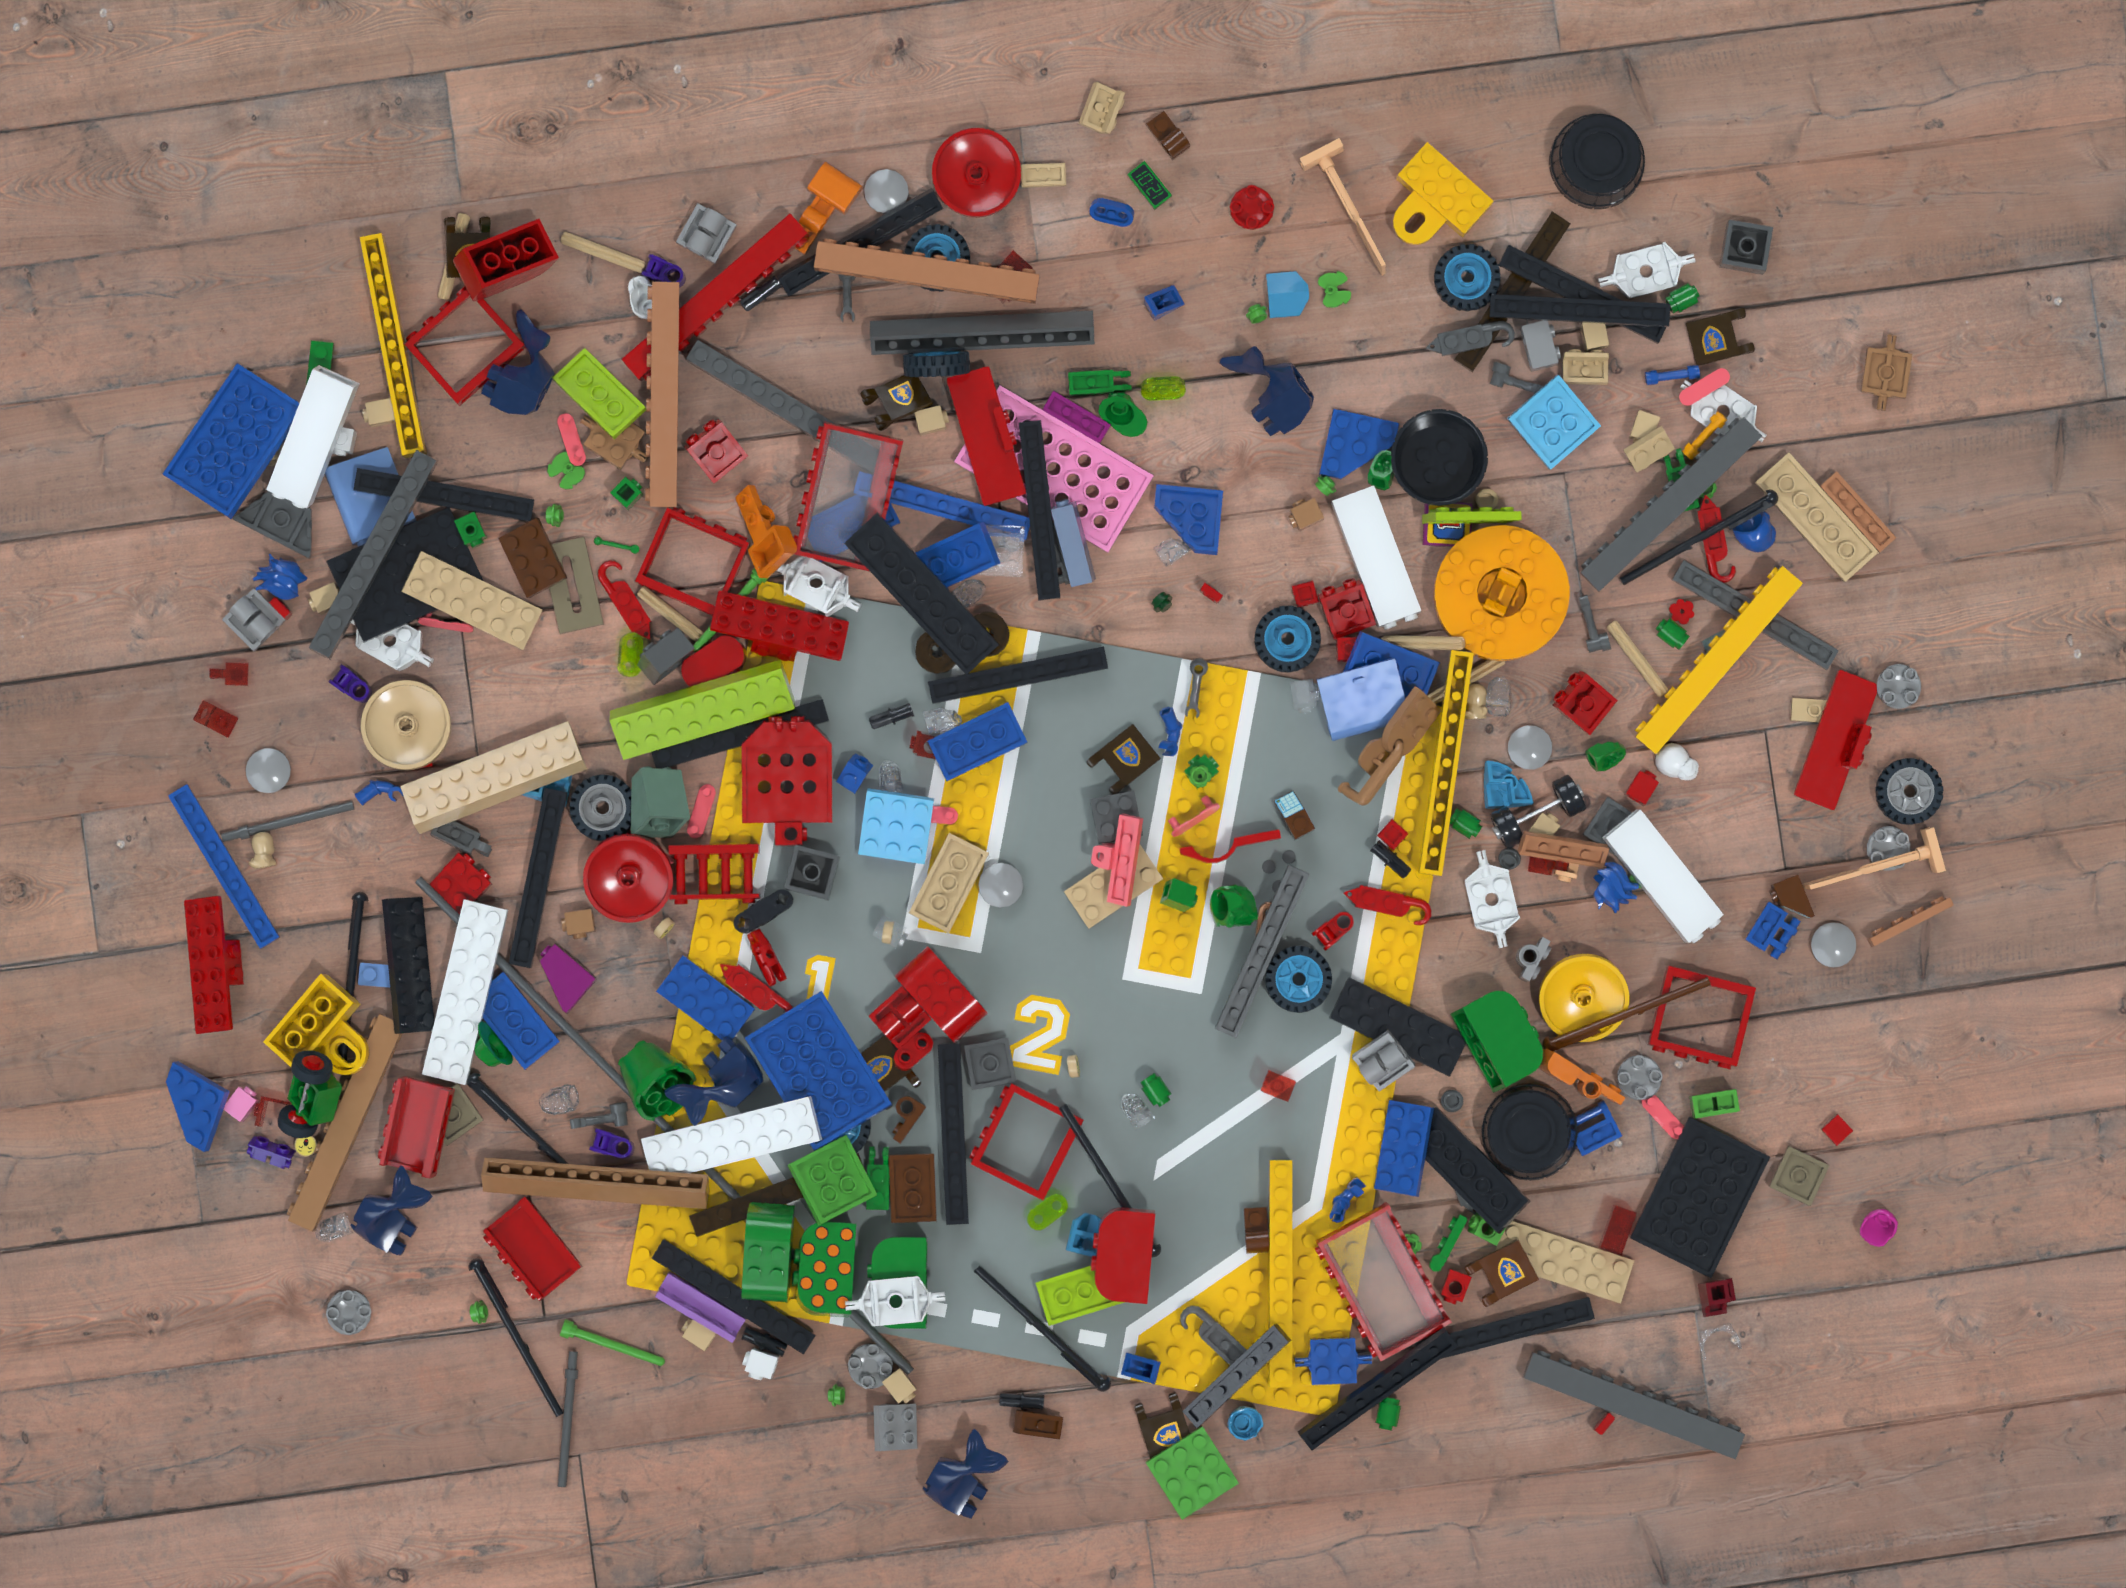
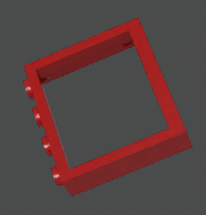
M466 287L458 291L456 294L457 298L454 301H448L439 309L441 312L437 316H430L422 324L424 327L420 331H413L406 338L407 342L404 344L459 407L484 386L487 380H490L487 378V374L493 364L504 368L526 349L521 340L484 299L477 301L513 343L457 393L452 389L415 346L470 298Z
M667 508L635 582L713 616L714 605L647 577L671 520L674 519L741 548L722 590L730 593L750 543L746 542V537L735 533L734 536L726 533L727 529L714 524V527L705 524L706 520L694 515L693 518L685 515L686 511L680 508Z
M1667 966L1659 996L1670 991L1673 977L1690 982H1696L1708 977L1711 983L1710 987L1746 995L1732 1056L1729 1058L1658 1040L1666 1003L1656 1007L1647 1045L1653 1046L1652 1050L1665 1053V1050L1674 1051L1673 1056L1687 1059V1055L1696 1057L1695 1061L1709 1064V1060L1718 1062L1717 1067L1730 1070L1731 1066L1736 1067L1756 987Z
M1011 1083L1010 1087L1005 1085L999 1097L1003 1101L1000 1107H994L989 1117L993 1121L990 1127H984L979 1137L983 1141L979 1148L974 1147L969 1158L972 1159L971 1164L1044 1200L1076 1137L1071 1127L1039 1190L980 1161L1014 1093L1064 1117L1059 1107ZM1074 1115L1081 1126L1084 1120Z

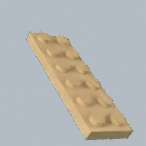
M1790 453L1786 454L1755 482L1765 495H1767L1766 490L1768 489L1774 490L1778 494V502L1775 506L1844 583L1879 553Z
M420 551L401 591L521 650L524 649L542 612V609Z
M1514 1221L1506 1227L1495 1251L1519 1239L1538 1277L1621 1304L1634 1260Z

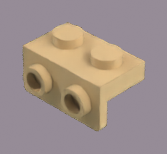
M1094 82L1078 124L1100 134H1110L1116 126L1118 111L1123 107L1125 92L1116 91L1103 84Z
M1578 349L1568 350L1563 355L1564 382L1566 384L1607 385L1609 353H1604L1603 350H1591L1590 353H1581V350Z
M1660 426L1625 448L1624 452L1630 464L1638 473L1658 459L1667 456L1675 448L1663 427Z

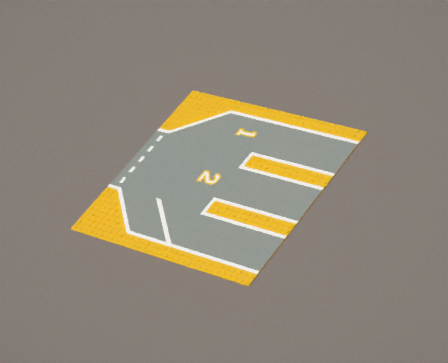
M766 581L765 583L762 582L758 587L756 598L758 600L825 616V613L788 594L784 596V584ZM850 597L862 604L858 612L846 606L829 616L849 622L841 661L798 651L794 662L782 661L795 699V707L823 699L829 718L828 722L815 726L832 742V823H803V828L807 827V841H803L802 847L840 856L831 895L828 901L789 891L793 897L792 906L767 924L755 929H760L765 938L770 942L787 978L781 982L776 978L777 982L773 986L768 985L752 953L751 944L747 936L749 933H740L734 927L735 917L754 903H742V899L699 900L688 959L755 1008L732 1041L736 1044L740 1043L752 1054L763 1073V1082L735 1108L713 1100L709 1101L706 1113L698 1124L784 1103L745 1040V1037L786 1012L777 1004L769 1010L759 1009L725 983L726 979L720 964L735 966L740 964L788 1001L792 1008L822 991L857 1049L862 1053L885 1035L869 1018V1015L902 986L894 975L928 946L987 1011L988 1015L956 1043L944 1033L933 1019L918 1032L930 1035L933 1040L931 1052L911 1068L921 1081V1085L914 1088L905 1076L885 1092L893 1106L889 1110L885 1109L870 1118L871 1131L864 1147L857 1152L866 1173L867 1164H869L870 1146H875L876 1150L874 1165H883L882 1150L884 1147H889V1155L934 1154L937 1221L891 1223L890 1194L889 1210H866L865 1201L827 1221L856 1224L852 1301L860 1299L867 1281H872V1278H867V1264H872L873 1251L881 1241L890 1237H927V1290L931 1293L945 1292V1296L936 1297H945V1301L932 1302L929 1305L926 1329L872 1327L878 1333L1077 1370L1060 1355L1062 1352L1033 1325L1030 1326L1020 1313L974 1272L980 1265L1097 1373L1148 1383L1121 1375L1126 1353L1161 1362L1155 1385L1202 1393L1230 1365L1199 1336V1329L1203 1321L1196 1314H1189L1186 1317L1188 1329H1184L1180 1322L1181 1313L1189 1306H1199L1246 1350L1269 1330V1252L1246 1254L1244 1208L1267 1207L1269 1236V1160H1292V1387H1269L1268 1362L1230 1399L1315 1415L1323 1414L1337 1404L1341 1384L1312 1385L1309 1366L1295 1367V1363H1298L1295 1362V1358L1308 1357L1310 1339L1349 1337L1352 1318L1346 1308L1349 1306L1346 1297L1341 1299L1335 1288L1339 1286L1335 1278L1331 1280L1325 1269L1328 1266L1325 1258L1320 1260L1315 1250V1247L1318 1246L1315 1240L1322 1238L1373 1209L1376 1193L1374 1185L1389 1100H1393L1396 1084L1395 1080L1379 1092L1374 1085H1370L1365 1080L1359 1070V1066L1353 1060L1352 1054L1373 1041V1039L1330 1019L1329 1016L1348 977L1410 1007L1424 925H1414V921L1422 920L1425 915L1422 908L1410 906L1409 911L1403 917L1356 908L1355 904L1343 893L1363 885L1419 898L1429 903L1433 876L1418 874L1441 712L1414 749L1402 756L1401 761L1367 805L1362 806L1340 793L1338 787L1341 783L1348 782L1353 790L1360 792L1371 776L1360 767L1358 763L1359 755L1369 741L1382 737L1385 727L1332 741L1317 683L1207 663L1208 670L1202 676L1200 684L1199 717L1196 718L1197 711L1193 708L1189 709L1188 716L1186 717L1185 709L1189 706L1193 674L1190 671L1192 660L1008 626L1010 636L1006 648L996 656L984 658L969 673L1103 646L1108 669L932 704L928 681L963 675L965 673L957 665L948 672L940 674L927 672L919 665L915 653L916 644L919 637L926 631L902 606ZM987 628L986 630L991 634V629ZM748 640L747 657L743 671L779 659L771 656H760L755 652H750L752 640ZM932 647L934 651L932 655L934 657L937 655L941 657L943 655L941 647ZM1196 665L1195 670L1202 671L1203 667ZM1008 702L1028 743L947 782L927 741ZM910 703L914 713L913 717L895 722L896 725L892 723L875 730L871 728L869 722L871 716L886 712L888 708L894 709ZM1165 707H1172L1177 720L1183 725L1180 730V737L1177 743L1178 751L1175 756H1164L1162 754L1166 749L1158 748L1160 742L1168 738V734L1165 731V723L1159 714ZM1134 724L1161 759L1119 793L1134 790L1139 817L1143 818V836L1140 838V845L1163 877V880L1131 900L1130 906L1121 907L1088 929L1064 891L1098 869V867L1091 863L1093 847L1099 845L1090 799L1112 795L1109 792V788L1120 779L1104 759L1093 768H1090L1086 761L1125 729ZM741 746L727 751L710 845H760V854H755V858H753V894H760V899L777 890L784 889L795 846H775V823H742ZM786 753L781 756L780 760L784 765H789L793 762V757ZM808 753L804 755L803 761L811 765L816 761V757ZM761 754L758 757V761L762 765H767L770 763L771 758L768 754ZM854 754L867 758L873 764V767L858 791L854 794L836 781L847 762ZM1199 754L1202 757L1205 754L1208 758L1212 756L1219 765L1216 768L1219 773L1210 782H1207L1206 786L1200 787L1197 790L1183 772L1190 766L1188 762ZM764 780L758 784V788L762 792H767L770 790L771 784ZM788 780L781 783V789L786 792L791 791L794 787L793 783ZM812 780L804 782L803 788L810 792L816 788V784ZM868 788L934 798L933 806L954 808L958 813V819L953 824L931 823L925 864L858 854ZM1291 791L1295 792L1315 827L1314 831L1295 841L1274 803V800ZM1208 796L1213 804L1218 803L1220 805V808L1215 813L1176 837L1171 835L1174 829L1168 820L1175 817L1181 825L1193 819L1206 809L1201 801L1203 797ZM1391 819L1408 833L1394 851L1377 837ZM790 828L785 832L787 840L792 841L797 838L798 833L796 829ZM1280 830L1281 839L1237 847L1227 860L1218 864H1205L1180 854V848L1192 846L1203 857L1210 859L1219 858L1228 853L1236 837ZM951 833L988 852L989 855L950 932L947 933L909 914V911L948 834ZM1379 840L1393 853L1396 852V856L1411 868V872L1405 878H1401L1389 866L1385 867V863L1374 853L1370 852L1371 848ZM1291 850L1295 853L1296 858L1289 865L1309 873V877L1273 957L1280 951L1292 946H1305L1316 950L1326 959L1332 973L1331 990L1325 1001L1317 1008L1302 1013L1290 1012L1278 1006L1270 997L1266 988L1265 972L1238 1035L1234 1038L1216 1030L1215 1026L1255 940L1257 920L1252 922L1250 926L1228 928L1220 925V927H1216L1210 911L1211 895L1214 890L1221 886L1236 884L1247 887L1255 898L1258 912L1259 907L1263 903L1272 902L1275 895L1272 885L1275 881L1282 879L1288 866L1283 861L1282 855L1285 851ZM741 854L732 855V859H730V894H744V859L741 858ZM710 855V859H708V894H721V859H719V855ZM1271 860L1275 863L1276 868L1273 873L1268 874L1263 871L1262 865L1265 861ZM997 863L1013 866L1018 870L1023 881L1021 896L1015 903L1003 908L991 906L984 901L978 885L984 870ZM1175 878L1196 886L1198 899L1195 906L1182 912L1160 904L1165 883ZM780 894L777 904L782 903L786 905V900L789 898L788 895L783 896ZM1340 912H1347L1352 915L1354 919L1353 927L1326 951L1323 949L1324 945L1320 940L1311 934ZM1342 915L1338 918L1337 924L1340 928H1347L1350 925V919ZM741 918L739 928L744 927L747 929L750 919L745 920ZM886 921L894 922L891 944L882 943L883 927ZM1323 931V932H1322L1323 935H1324L1328 940H1330V938H1329V937L1325 934V932ZM1295 973L1292 980L1295 985L1301 986L1305 983L1303 974ZM678 1008L670 1054L687 1065L695 1074L696 1081H694L693 1085L714 1087V1082L708 1073L709 1069L706 1067L703 1059L711 1051L722 1059L725 1054L717 1046L722 1040ZM1008 1038L1016 1076V1082L1012 1084L1059 1108L1067 1104L1073 1115L1084 1120L1081 1128L1131 1207L1155 1210L1153 1242L1155 1245H1161V1253L1157 1257L1151 1258L1147 1304L1125 1302L1048 1326L1036 1282L1091 1265L1090 1256L1066 1250L1072 1221L1084 1213L1096 1215L1102 1219L1108 1211L1121 1206L1102 1176L1096 1171L1095 1165L1077 1137H1075L1044 1200L971 1164L970 1154L975 1146L979 1148L983 1141L979 1137L985 1126L990 1127L993 1119L989 1117L995 1106L1000 1107L1003 1099L999 1097L1005 1085L1010 1087L1011 1083L972 1090L964 1046ZM924 1040L918 1041V1045L924 1047L926 1046V1042ZM960 1043L969 1224L946 1225L938 1045ZM906 1054L902 1055V1058H903L905 1061H908V1060H909V1056H908V1055H906ZM1077 1055L1080 1077L1071 1078L1069 1076L1068 1056ZM1153 1073L1157 1077L1160 1076L1172 1093L1168 1096L1170 1101L1161 1107L1158 1104L1153 1106L1141 1089L1143 1086L1140 1082ZM1014 1093L980 1161L1039 1190L1070 1126L1064 1117ZM907 1096L926 1106V1109L900 1144L893 1139L895 1134L892 1131L899 1122L904 1123L906 1120L897 1113L896 1104L900 1098ZM904 1101L901 1104V1111L905 1114L912 1112V1102ZM684 1106L671 1116L667 1114L662 1115L675 1130L693 1126ZM656 1124V1129H655V1134H654V1135L661 1134V1133H665V1132ZM805 1144L713 1168L741 1196L792 1178L793 1175L787 1165L814 1152L810 1144ZM703 1170L691 1173L707 1175ZM708 1176L709 1197L707 1209L732 1200ZM1354 1178L1360 1179L1366 1185V1187L1362 1188L1364 1193L1359 1197L1354 1196L1350 1200V1207L1346 1210L1342 1222H1333V1218L1330 1219L1329 1217L1333 1208V1198L1347 1189L1348 1184ZM804 1198L785 1204L795 1205L792 1246L794 1249L798 1248L799 1241L805 1230L812 1224L817 1223ZM641 1204L627 1276V1285L653 1291L659 1289L668 1272H672L652 1259L662 1240L665 1239L742 1288L746 1219L696 1237L689 1216L706 1209ZM1370 1221L1327 1243L1355 1297H1357ZM793 1260L791 1262L788 1302L763 1301L783 1315L861 1329L850 1317L814 1316L806 1313L799 1306L796 1299V1286H792V1275L794 1271H797V1264H793ZM856 1309V1311L870 1324L862 1310Z

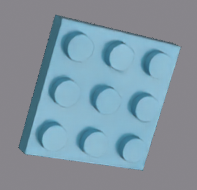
M1556 375L1507 418L1550 470L1601 427L1559 375Z
M868 788L858 854L925 864L934 798Z

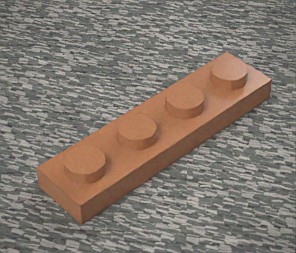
M1837 471L1820 486L1879 553L1896 539L1894 534Z
M1524 831L1517 851L1520 855L1603 868L1610 848L1607 844Z
M1941 896L1931 901V907L1924 910L1923 906L1911 911V917L1904 920L1902 916L1892 921V927L1884 930L1882 926L1872 931V937L1867 940L1871 947L1876 946L1954 906L1951 898L1944 899Z

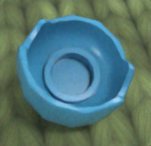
M1241 1406L1234 1409L1227 1422L1229 1432L1236 1439L1245 1441L1256 1437L1264 1424L1262 1415L1255 1408L1249 1406Z

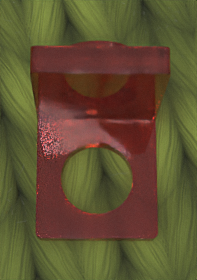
M203 700L193 720L229 738L238 718ZM207 708L206 715L201 719L202 712Z
M917 731L916 736L912 735L909 748L913 749V755L936 760L933 753H927L924 750V744L936 736L922 734V731Z
M1268 1070L1260 1091L1288 1102L1296 1081Z
M261 1096L260 1103H256L254 1109V1116H256L255 1126H263L268 1101L283 1105H290L291 1102Z

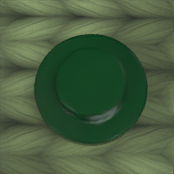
M1165 592L1158 594L1151 603L1154 606L1153 610L1157 613L1167 611L1172 605L1173 597Z

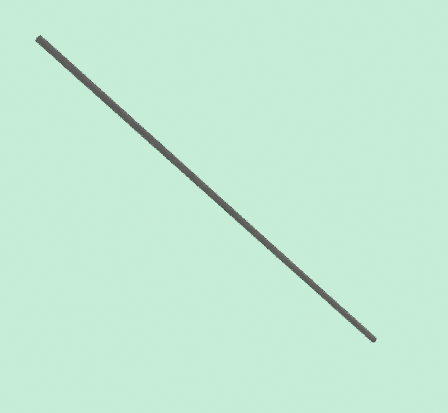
M422 877L417 879L415 883L458 925L460 915ZM498 954L496 964L630 1097L623 1077ZM662 1116L655 1118L654 1122L664 1132L675 1130ZM714 1168L703 1170L732 1200L741 1197ZM792 1247V1260H793L794 1250H795L793 1247ZM851 1310L849 1317L909 1375L914 1368L856 1310Z

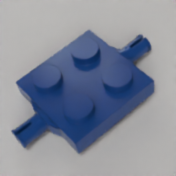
M1355 1337L1310 1339L1308 1357L1295 1358V1362H1298L1295 1363V1367L1309 1366L1312 1385L1357 1383L1358 1364H1372V1360H1364L1372 1359V1355H1358Z

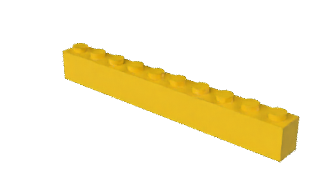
M382 233L360 237L401 453L404 458L413 457L416 450L427 454L407 349L404 345L405 339L385 237Z
M1785 567L1773 568L1767 575V578L1770 580L1764 586L1760 584L1752 594L1755 597L1750 603L1745 601L1737 610L1740 613L1735 620L1731 618L1724 625L1723 629L1725 632L1721 637L1716 635L1708 644L1711 647L1706 654L1700 653L1693 662L1696 666L1691 672L1687 669L1679 678L1681 683L1675 689L1672 686L1664 695L1666 701L1662 705L1657 704L1649 714L1652 717L1646 723L1643 720L1635 729L1637 732L1635 738L1654 754L1659 752L1803 584Z
M1451 650L1449 655L1418 874L1441 877L1443 873L1474 653Z
M1269 1160V1329L1277 1323L1291 1340L1292 1160ZM1292 1341L1269 1361V1387H1292Z

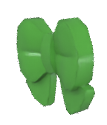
M1337 271L1336 274L1326 273L1319 277L1318 285L1325 289L1326 295L1323 299V305L1326 308H1336L1342 305V303L1347 304L1351 299L1350 291H1338L1337 286L1342 285L1348 279L1342 272Z
M567 452L558 454L552 461V464H548L547 472L549 477H554L561 472L565 474L559 484L560 488L565 490L573 489L572 485L580 483L585 476V469L571 464Z

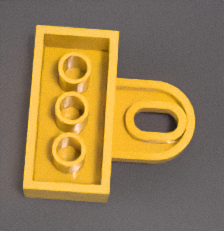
M1427 142L1397 175L1396 180L1407 188L1411 194L1396 210L1393 218V228L1398 238L1410 245H1421L1428 242L1445 223L1463 238L1487 212L1494 201ZM1414 214H1422L1425 222L1416 232L1408 233L1405 230V224Z
M320 974L263 1041L290 1067L297 1053L307 1050L320 1052L331 1060L333 1064L332 1071L340 1075H352L359 1072L365 1066L369 1056L366 1040L346 1022L361 1004L333 978L326 974ZM345 1043L355 1052L356 1059L353 1063H348L338 1054L337 1048L340 1044Z

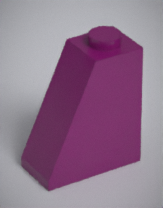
M556 944L552 947L548 945L540 954L543 957L540 963L562 1010L568 1014L597 979Z

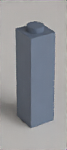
M1069 499L1058 501L1056 506L1051 509L1070 585L1074 587L1091 583L1096 577L1076 501L1069 502Z

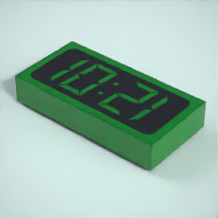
M1145 161L1127 174L1154 210L1172 197V194Z

